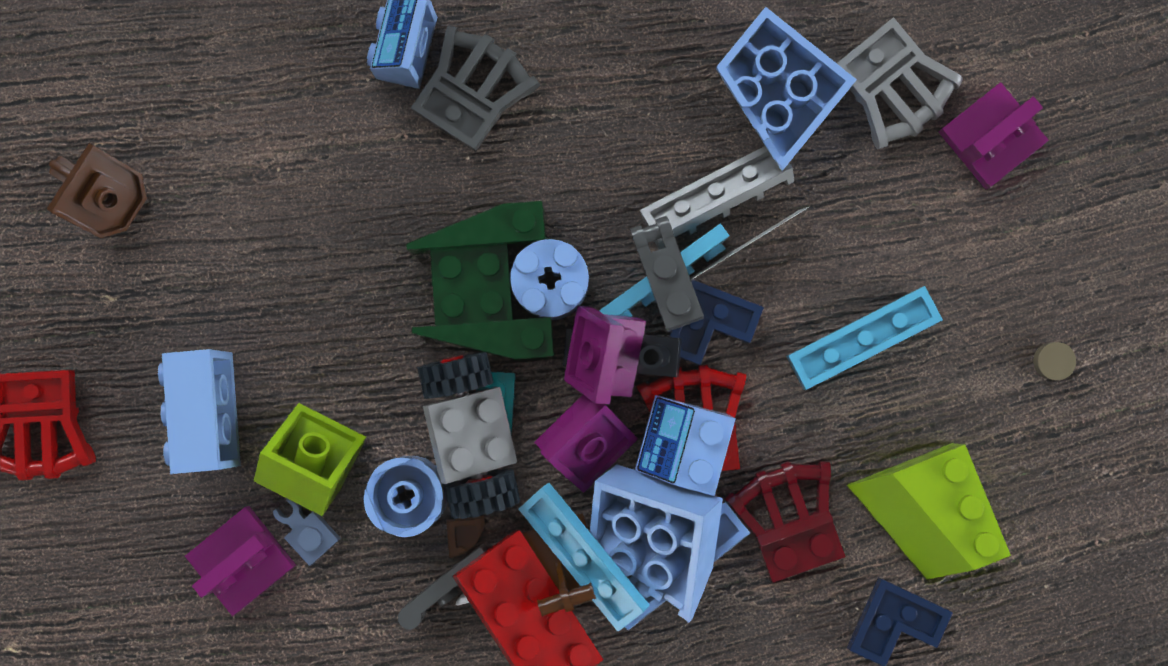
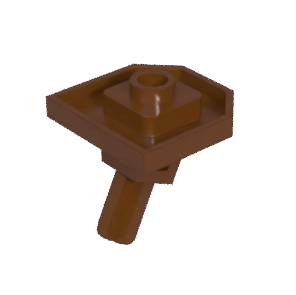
M88 143L76 164L64 156H59L56 160L52 159L48 164L51 167L50 175L63 184L47 207V210L99 238L127 231L147 199L142 174L91 143Z

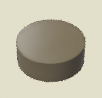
M1049 342L1037 349L1034 354L1033 363L1035 370L1043 378L1063 380L1073 373L1076 367V356L1068 345L1060 342Z

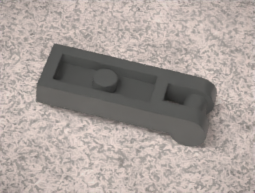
M667 216L655 219L656 224L645 228L639 225L630 228V232L666 331L669 332L704 319V314L681 256ZM661 238L665 248L651 253L648 243Z
M484 543L411 599L398 614L399 624L405 629H414L425 618L426 609L435 602L442 607L454 598L459 591L456 588L458 584L452 576L487 551L486 545Z

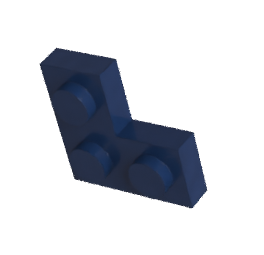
M692 279L691 282L704 314V319L672 330L669 337L682 338L681 359L701 365L713 331L749 344L764 307Z
M878 577L847 648L881 666H886L901 632L938 648L953 612Z

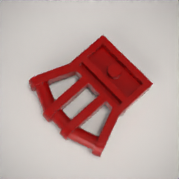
M708 364L698 365V369L682 371V368L679 367V377L662 376L647 385L645 382H642L636 387L649 413L651 412L655 395L659 396L672 388L674 400L685 403L684 386L699 385L702 408L713 410L711 384L731 389L724 414L735 418L744 389L746 374L736 372L735 375L709 368ZM735 423L722 471L740 469Z
M75 370L0 374V471L17 476L20 481L32 480L34 476L57 479L61 473L79 465L86 467L96 462L95 453L90 444L86 442L77 421L79 408H76ZM57 421H61L73 449V452L60 458L58 456ZM30 422H41L42 460L34 461L31 458ZM13 423L15 459L3 456L1 451L10 424Z

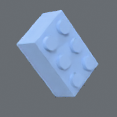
M212 349L162 353V363L158 366V379L160 385L164 386L165 402L161 405V420L163 425L167 426L168 442L164 444L163 456L166 465L170 466V474L221 470L241 466L233 353Z

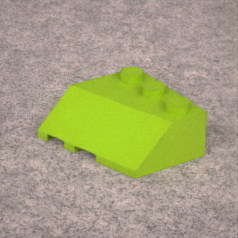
M948 444L846 485L869 510L873 518L886 530L895 541V544L925 579L973 571L1011 556L965 444Z

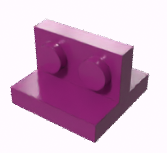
M1001 82L938 131L985 190L992 187L1049 141L1032 118L1043 109L1041 104L1033 96L1019 105Z
M577 306L564 381L598 404H610L611 396L632 397L646 321L637 317L607 315L593 307Z
M582 395L534 443L540 448V453L547 461L584 493L638 438L605 404L594 403Z
M250 506L244 507L185 555L186 559L201 576L192 585L194 590L201 598L214 593L231 616L240 612L296 566Z

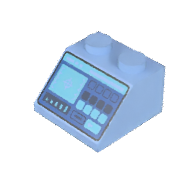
M387 0L386 6L380 7L376 19V29L379 30L376 44L371 43L367 55V65L370 66V70L376 79L420 89L437 22V15L431 0Z
M655 395L635 470L679 487L715 496L736 418L728 414Z

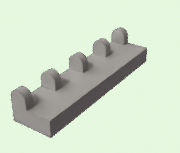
M766 146L640 209V213L647 226L656 224L655 219L667 216L674 237L686 231L691 235L697 232L696 226L719 214L723 218L731 214V208L752 197L756 201L764 198V191L783 181L786 185L793 183V167L788 163L784 170L781 171ZM661 238L654 240L659 250L665 248Z

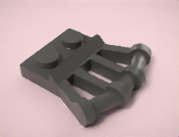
M448 25L438 68L412 105L411 110L476 152L494 124L499 120L502 112L520 99L532 94L538 89L540 83L535 76H529L516 58V52L509 48L504 50L494 44L495 39L491 36L460 32L458 27ZM455 47L472 49V53L454 78L449 75ZM487 56L495 61L496 64L476 92L468 87L466 83L482 59ZM508 71L517 83V86L495 102H491L488 100V97L504 73Z

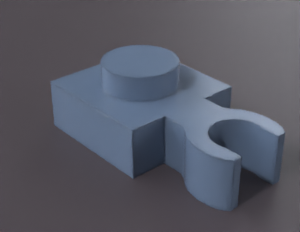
M286 499L293 507L292 515L289 517L285 516L279 508L273 511V515L279 522L289 525L292 529L284 537L285 540L311 566L341 538L321 515L311 512L306 517L303 514L301 505Z

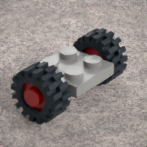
M487 352L450 357L439 362L417 367L424 399L452 395L450 399L423 406L440 483L447 484L445 485V491L451 517H454V519H466L470 516L472 518L479 517L482 514L488 515L494 511L505 510V507H512L519 503L520 496L514 470L497 469L517 463L501 388L492 387L473 393L468 392L469 390H475L494 383Z

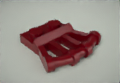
M788 461L780 464V468L768 473L764 470L756 472L755 477L735 495L731 492L724 498L754 533L768 575L773 583L846 557L833 523L834 520L829 512V484L831 479V465L829 461H819L818 465L791 464ZM797 480H817L816 512L808 513ZM786 483L798 517L785 523L782 521L772 493V487ZM759 493L762 495L773 526L765 530L744 507Z

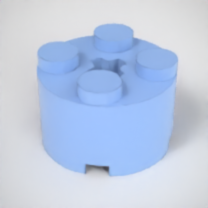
M545 239L528 245L516 256L511 269V287L517 301L528 313L538 318L551 317L552 320H558L571 315L577 310V306L582 304L588 291L589 275L587 265L581 254L572 245L563 241ZM552 271L555 277H561V280L555 282V288L552 290H548L546 284H540V280H543L546 276L545 273Z
M418 456L394 458L382 463L370 476L364 492V507L371 522L380 530L398 537L415 536L431 527L443 514L448 500L445 491V485L447 484L440 483L437 466L426 458ZM402 485H404L406 490L412 489L414 491L415 497L411 499L412 505L407 500L401 502L399 499V494L404 492Z

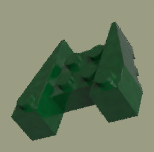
M542 201L504 203L406 244L407 250L412 255L430 254L435 326L412 327L413 334L516 361L555 358L551 317L514 320L510 280L509 248L527 247L534 242L546 239Z

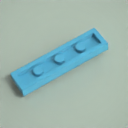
M721 223L680 252L689 275L695 272L691 265L704 257L709 262L726 249L722 243L726 241L729 234ZM647 276L599 311L607 315L632 317L633 315L629 310L638 303L642 302L645 307L655 301Z
M923 286L786 357L803 390H807L943 319L926 287Z
M550 483L539 489L518 509L579 585L583 586L591 582L596 599H592V601L618 632L650 606Z

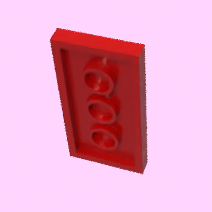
M520 530L511 532L452 576L511 666H596L604 660L573 611L566 612L565 609L542 617L537 600L559 594L560 592Z

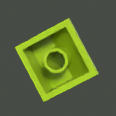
M298 403L260 452L254 482L323 516L341 490L365 443L366 436Z

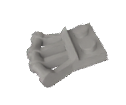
M894 17L837 62L839 66L857 79L849 90L856 97L855 100L864 107L871 128L872 141L877 149L887 147L888 142L909 135L917 136L923 131V125L930 119L936 120L943 115V108L952 91L958 89L963 81V77L960 74L926 56ZM912 66L939 80L940 84L933 95L912 71ZM898 77L921 103V108L915 113L910 110L890 85ZM877 94L882 97L901 120L900 123L888 127L884 126L875 99Z

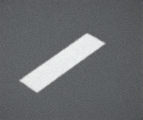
M809 207L796 211L792 215L788 216L779 223L770 227L769 229L762 232L753 239L749 240L737 249L733 250L732 252L715 261L703 270L694 274L690 277V280L696 278L700 274L704 273L708 269L717 265L721 261L730 257L734 253L738 252L742 248L751 244L755 240L759 239L763 235L772 231L776 227L785 223L786 221L793 218L794 216H796L797 214L801 213Z

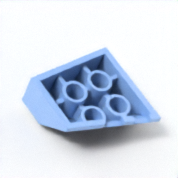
M767 7L762 10L716 67L719 75L781 171L784 170L857 80Z
M616 464L595 480L590 533L626 577L633 576L649 588L648 594L659 602L665 599L680 610L678 612L680 617L690 622L694 617L713 569L723 498L679 487Z

